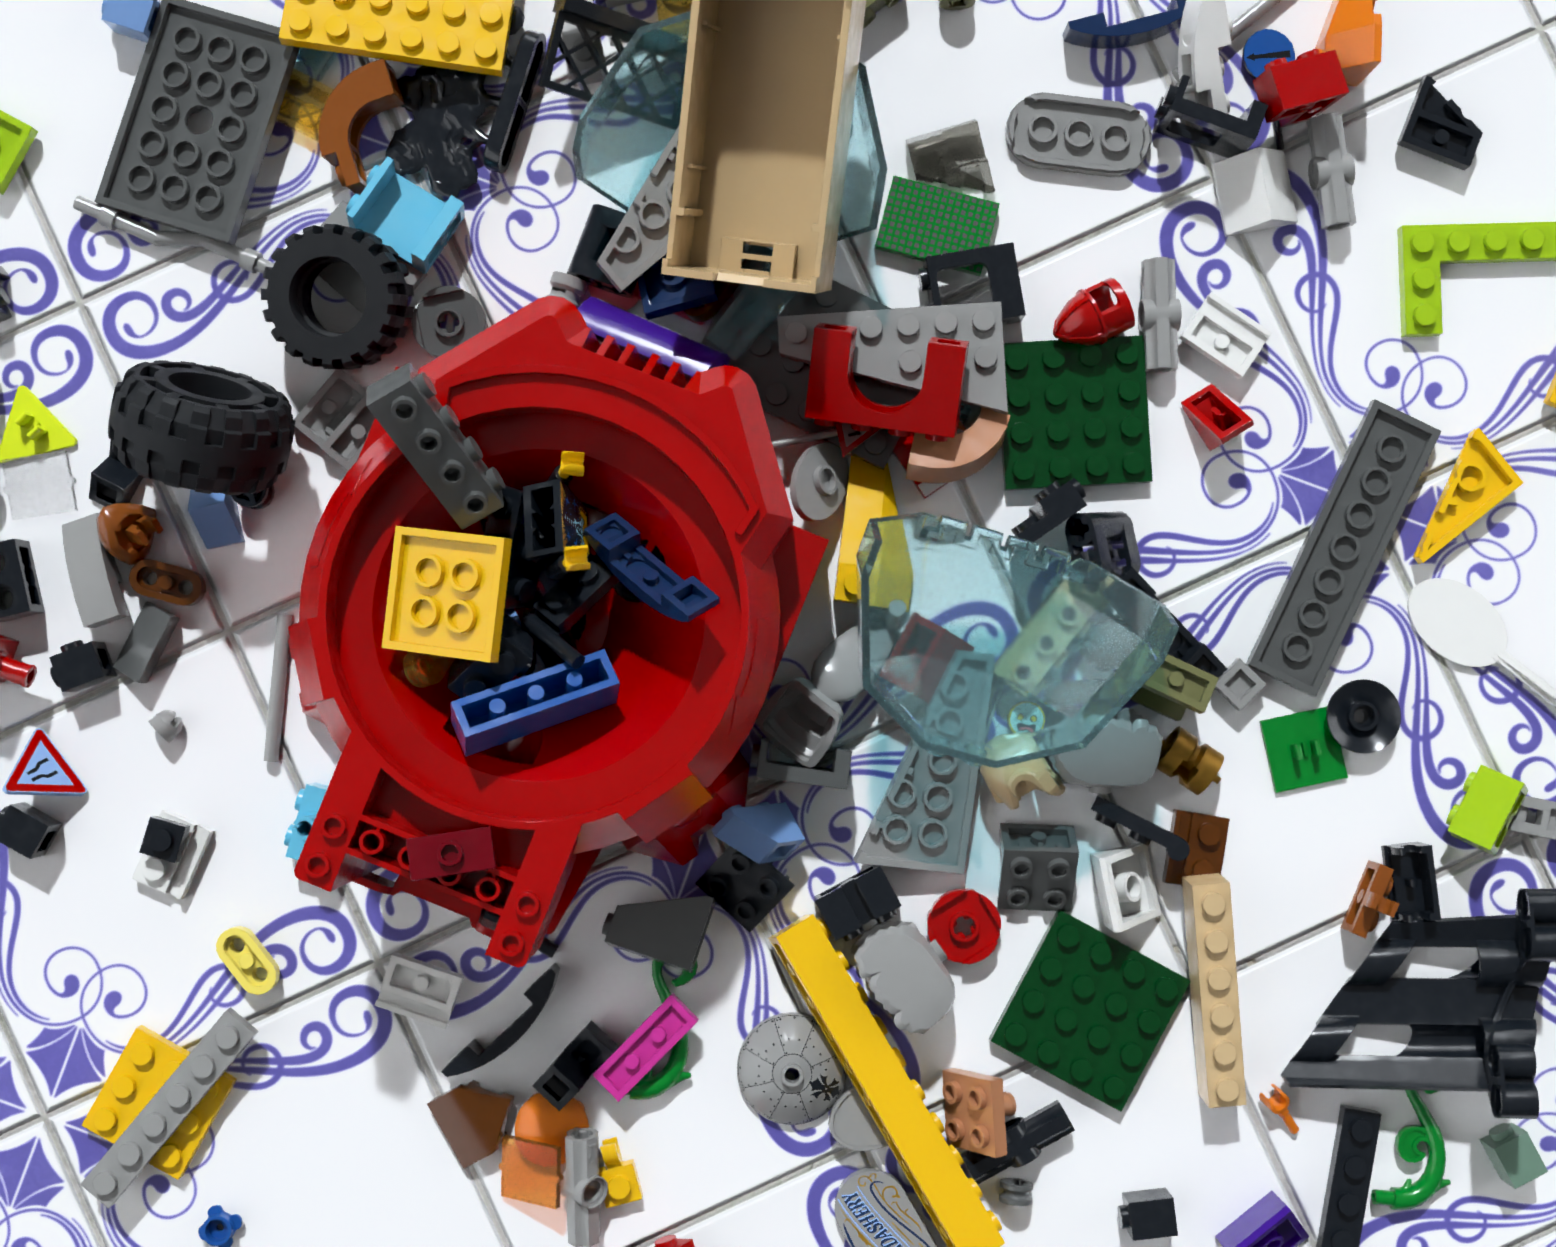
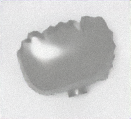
M1095 705L1092 708L1084 706L1076 712L1073 706H1066L1061 710H1054L1050 713L1047 727L1043 730L1045 736L1044 748L1048 752L1047 758L1053 764V769L1058 772L1062 781L1089 787V792L1109 794L1112 788L1141 785L1151 778L1158 766L1163 735L1158 732L1155 725L1149 724L1147 719H1143L1142 715L1136 714L1134 709L1124 708L1117 712V710H1112L1110 707L1103 709Z
M897 920L896 922L886 921L884 924H875L872 929L864 931L861 938L854 943L851 953L854 955L859 975L862 979H866L869 990L875 994V1000L883 1004V1009L891 1014L894 1018V1024L899 1030L906 1029L910 1034H925L950 1011L955 1000V985L948 970L942 963L948 957L936 939L929 943L914 923Z

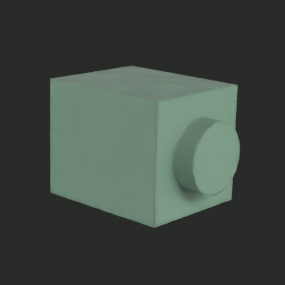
M1512 1122L1494 1126L1489 1130V1135L1479 1139L1500 1179L1514 1189L1548 1172L1528 1132Z

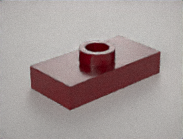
M491 826L406 839L411 881L497 869Z

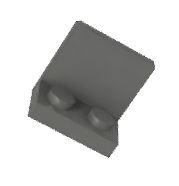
M1000 823L999 840L1002 862L997 897L998 908L1058 911L1060 909L1062 911H1070L1079 858L1074 826Z

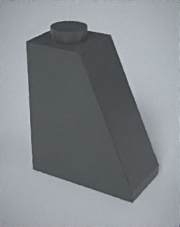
M710 896L617 905L614 914L609 912L602 928V934L606 935L604 941L609 946L692 973L716 901Z

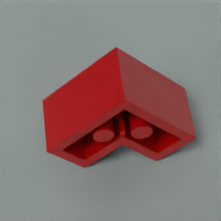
M1313 49L1299 55L1296 58L1297 60L1287 62L1286 58H1279L1264 66L1265 71L1252 82L1258 100L1268 104L1264 116L1266 123L1279 120L1282 128L1308 121L1310 118L1318 116L1349 93L1336 50L1319 53L1318 49Z

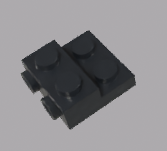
M1072 478L1060 486L1056 480L1033 496L1036 504L1029 508L1032 516L1011 529L1015 536L1008 540L1007 543L1014 553L1025 549L1087 506L1083 500L1086 497V493L1080 483L1075 478Z

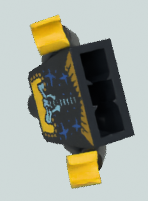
M562 451L560 465L553 470L547 481L523 486L526 559L545 566L547 576L553 580H562L574 571L589 570L591 568V564L588 562L591 545L584 536V529L588 527V514L584 505L568 488L573 476L583 477L584 475L583 462L585 452Z

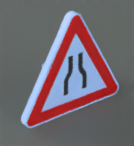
M38 728L31 735L2 790L5 794L83 796L87 788L46 733Z

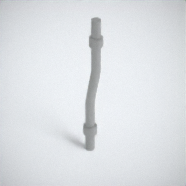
M80 195L75 198L73 203L75 210L98 219L100 225L113 231L118 228L155 246L204 247L238 262L240 268L253 274L257 271L264 274L265 267H273L275 264L264 259L262 253L249 247L244 250L238 246H232L189 232L155 230L124 216L120 210L105 205L102 206Z

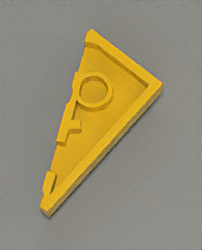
M1480 428L1473 429L1468 434L1413 555L1418 564L1427 561L1524 483Z

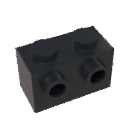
M504 613L498 663L455 658L450 663L447 688L458 697L463 698L507 683L515 676H523L534 661V636Z

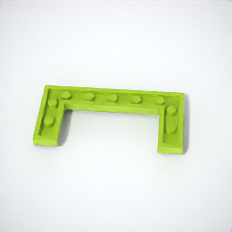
M1556 222L1402 225L1397 229L1401 337H1432L1443 334L1440 264L1556 261Z

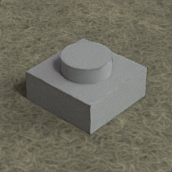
M1236 658L1219 677L1215 689L1236 710L1241 711L1267 684L1240 658Z

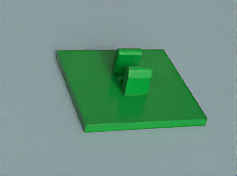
M1327 706L1259 721L1275 793L1348 778L1341 745L1334 740L1327 727Z

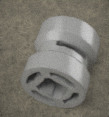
M554 271L550 280L552 289L547 296L563 297L573 303L578 309L579 299L585 295L588 283L576 276Z

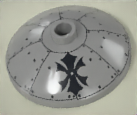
M780 1013L761 1021L746 1036L737 1060V1078L744 1098L758 1114L779 1124L799 1125L820 1118L840 1098L847 1080V1073L815 1018L804 1013ZM790 1068H795L799 1071V1076L795 1080H790L785 1076L786 1071Z

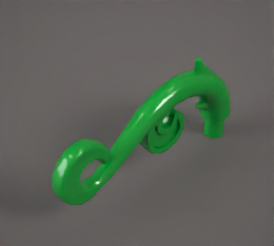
M653 960L652 977L661 1003H663L671 995V992L662 975L664 964ZM697 960L692 973L682 970L679 977L671 980L673 986H683L691 981L697 972ZM688 1033L672 1047L670 1057L661 1071L652 1076L653 1071L650 1069L626 1094L630 1095V1099L645 1100L658 1097L681 1081L691 1078V1073L683 1072L689 1051Z
M1405 1090L1421 1126L1407 1125L1401 1128L1395 1137L1394 1146L1396 1153L1406 1162L1417 1163L1426 1157L1425 1152L1417 1149V1144L1424 1141L1428 1149L1427 1165L1421 1177L1413 1184H1411V1179H1407L1404 1185L1399 1188L1391 1187L1389 1190H1372V1203L1389 1206L1391 1210H1407L1421 1206L1440 1189L1451 1184L1449 1179H1443L1446 1166V1151L1440 1128L1417 1090ZM1422 1090L1426 1094H1433L1438 1092L1433 1090Z

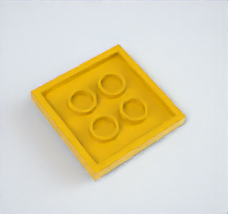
M396 526L382 648L498 663L512 539Z
M143 1025L136 1027L81 1126L114 1144L191 1052ZM225 1072L152 1158L149 1164L179 1180L187 1170L237 1078Z

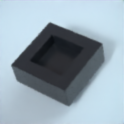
M150 816L139 853L172 863L180 862L190 826L159 816Z

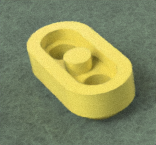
M235 926L224 931L219 936L216 943L217 954L244 990L251 994L260 995L276 986L280 978L279 966L250 929L243 926ZM236 938L244 942V949L242 951L234 947V940ZM258 967L266 970L267 977L265 980L258 978L256 974Z

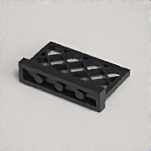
M555 0L552 12L556 14L538 86L676 131L680 124L688 36L586 0ZM564 22L575 25L584 40L569 50L561 37ZM587 30L597 34L590 37ZM602 36L611 38L618 51L617 54L605 61H602L593 44V41ZM621 42L630 44V46L624 49ZM587 46L596 66L580 74L571 54ZM559 47L562 54L556 57L557 50ZM636 48H641L646 51L652 65L637 73L627 54ZM655 53L664 57L658 60ZM565 58L575 78L564 85L550 81L554 64ZM621 58L631 77L615 86L605 66ZM671 59L684 63L680 79L672 84L669 83L661 67L662 64ZM655 69L664 89L649 97L640 77ZM597 71H600L609 88L608 91L599 96L591 94L584 81L585 78ZM634 82L643 101L633 107H629L623 102L618 90ZM578 83L581 90L572 88L571 86ZM678 87L677 93L675 94L673 89ZM666 93L673 105L670 120L660 117L652 104L654 100ZM612 95L615 102L605 98ZM646 106L649 113L641 111L639 109Z

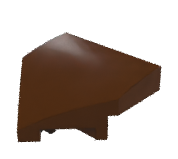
M472 1080L468 1085L460 1084L427 1103L463 1169L493 1154L499 1148V1144L507 1136L505 1127L508 1112L513 1106L515 1097L505 1092L499 1095L484 1089L475 1080Z

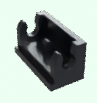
M1418 841L1382 845L1383 865L1394 869L1392 874L1394 880L1393 887L1387 898L1399 903L1395 917H1390V919H1397L1407 923H1413V919L1441 920L1432 845Z

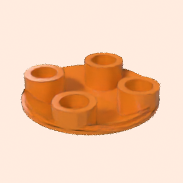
M540 1093L532 1095L520 1108L515 1121V1137L520 1149L528 1158L542 1165L556 1166L566 1163L565 1137L567 1136V1131L576 1127H589L585 1107L579 1100L572 1098L558 1111Z

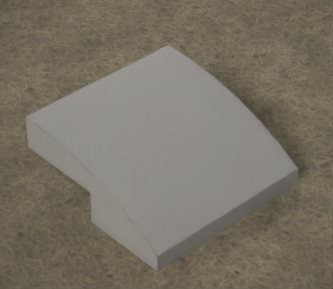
M336 369L293 419L296 421L295 427L315 442L320 449L348 471L357 462L375 419L366 406L367 390L342 369Z

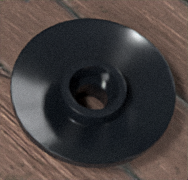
M1359 679L1342 685L1334 692L1327 705L1326 722L1330 734L1343 748L1356 753H1373L1385 748L1397 735L1401 724V710L1395 695L1386 686L1373 680ZM1358 709L1364 712V720L1360 723H1357L1354 719V713Z

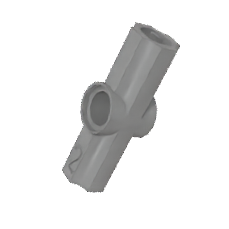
M1327 113L1310 118L1307 125L1312 158L1309 162L1308 176L1311 189L1317 191L1322 230L1331 231L1353 226L1356 223L1352 185L1355 180V163L1353 156L1347 153L1342 114Z
M1168 257L1145 259L1141 262L1142 299L1139 302L1138 326L1144 336L1145 371L1151 373L1176 371L1179 363L1177 331H1179L1181 326L1182 310L1179 298L1176 299L1175 259Z
M576 1127L568 1130L565 1137L566 1169L560 1176L558 1188L561 1195L567 1198L568 1243L574 1247H591L599 1243V1237L601 1236L600 1205L606 1198L608 1185L607 1181L599 1176L598 1131L591 1127Z

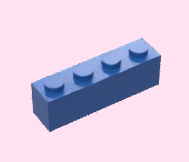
M605 649L585 655V662L579 669H573L565 662L452 701L451 723L465 757L616 704L620 682Z

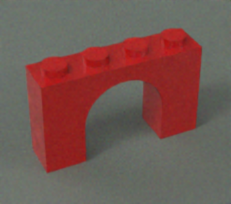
M823 322L814 327L805 418H812L815 424L821 426H836L837 422L851 424V429L857 431H873V427L888 429V434L901 437L910 436L911 432L925 434V439L937 442H945L948 440V437H955L958 430L969 341L931 337L928 342L924 378L920 392L904 404L884 406L866 398L855 383L853 359L857 327Z

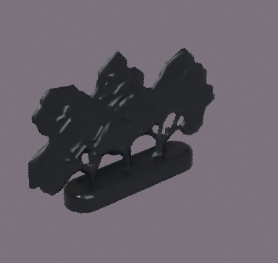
M517 6L513 8L509 36L516 34L524 23L525 16L521 8ZM533 30L525 31L520 37L514 57L509 54L507 48L504 67L509 69V74L501 97L487 94L484 89V81L487 76L485 74L422 65L417 68L414 76L406 75L397 79L405 103L401 106L412 112L414 120L394 132L385 152V157L388 156L394 160L395 172L403 176L417 173L423 167L427 168L432 191L442 196L450 197L453 195L457 198L460 190L468 189L471 185L477 183L478 172L472 160L473 150L485 144L483 154L485 167L491 171L505 173L511 162L545 56V34ZM489 105L497 106L490 133L486 135L476 125V121L485 112L486 107ZM463 137L473 139L470 145H463L460 140Z

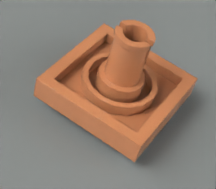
M958 1068L942 1070L947 1144L994 1158L1006 1156L1005 1116L1015 1114L1016 1101L1011 1093L1003 1092V1079Z

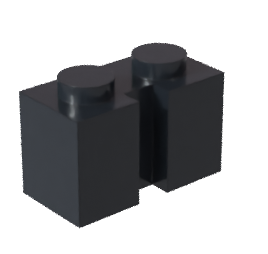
M872 865L814 896V901L835 941L843 937L845 942L858 937L864 932L862 925L873 919L878 924L886 922L896 916L897 912L895 909L902 906L880 865Z

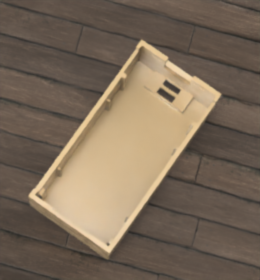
M692 0L666 258H662L661 274L813 294L832 289L866 0ZM744 244L772 247V256L743 253ZM742 259L771 262L770 272L741 268Z

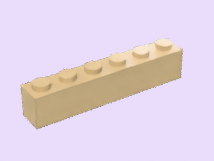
M1219 873L1182 876L1198 1094L1208 1108L1247 1105L1230 882Z

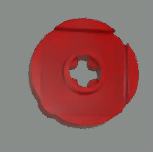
M971 888L954 889L944 893L933 903L927 914V935L930 942L936 939L947 955V960L962 964H973L985 959L995 950L1000 936L1001 918L995 905L985 895ZM959 917H963L965 920L971 918L974 922L970 926L971 933L967 936L963 932H958L957 934L954 932V928L957 926L956 920Z

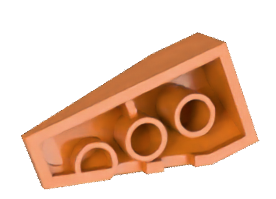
M1333 0L1315 49H1318L1319 53L1336 50L1347 86H1358L1381 62L1382 17L1381 14H1374L1373 11L1375 1L1377 0Z

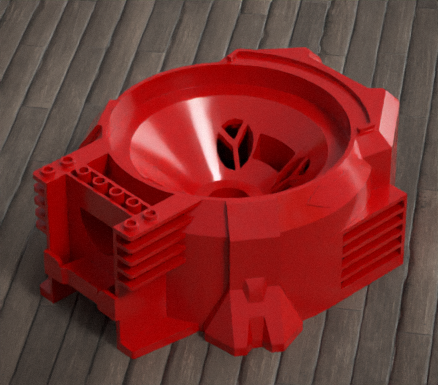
M552 295L538 298L418 369V374L424 372L430 378L437 392L435 395L442 406L449 405L460 422V427H458L466 438L469 436L474 438L482 451L483 458L481 459L488 469L491 467L496 468L505 485L523 491V486L545 482L553 470L560 465L562 451L585 452L583 462L584 475L583 477L573 476L568 488L586 508L588 526L616 512L641 532V543L647 544L645 548L649 552L653 553L657 546L664 556L666 566L683 580L691 576L696 577L720 597V604L689 622H682L659 613L643 601L639 603L627 601L612 588L586 613L585 629L580 639L576 642L578 652L583 656L605 649L620 682L617 703L465 757L451 723V702L460 699V697L447 688L450 663L455 658L382 648L395 527L402 526L484 535L485 530L482 519L463 530L458 526L375 418L357 462L347 472L333 493L316 527L307 554L301 584L299 622L288 626L290 635L288 643L291 658L295 660L301 689L299 697L302 712L325 724L333 741L342 752L295 866L294 874L296 878L329 892L350 882H355L374 891L393 896L404 891L470 918L472 928L483 935L491 937L485 955L518 968L523 967L540 948L545 934H552L556 930L604 847L622 842L629 851L683 866L698 856L699 836L713 829L722 819V814L725 810L735 805L746 807L749 764L740 753L739 748L749 735L764 704L829 542L826 538L793 526L791 508L757 387L749 374L738 367L724 365L703 372L697 371L687 384L681 364L673 361L666 373L661 357L652 353L644 367L636 346L628 343L624 351L621 352L616 339L609 335L606 336L600 345L577 307L563 297ZM591 546L590 552L595 556L596 552ZM524 608L514 609L522 623ZM515 676L511 681L521 677ZM488 826L492 827L497 869L411 881L406 839ZM382 867L399 874L396 882L374 874L372 871ZM485 910L500 915L498 923L483 918Z

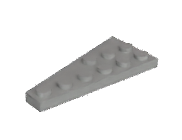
M963 649L954 650L853 859L855 863L964 874L995 654Z

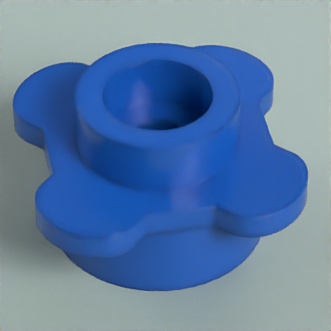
M213 1205L208 1209V1219L198 1230L199 1237L212 1246L231 1247L235 1231L242 1226V1218L239 1214L231 1215L225 1212L221 1205ZM222 1224L223 1230H219L217 1225Z

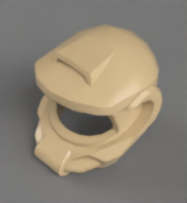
M1030 733L1000 736L990 741L984 748L979 760L980 772L997 803H1005L1010 810L1019 808L1021 797L1032 790L1044 791L1051 796H1060L1065 792V786L1059 774L1052 771L1047 760L1034 743Z

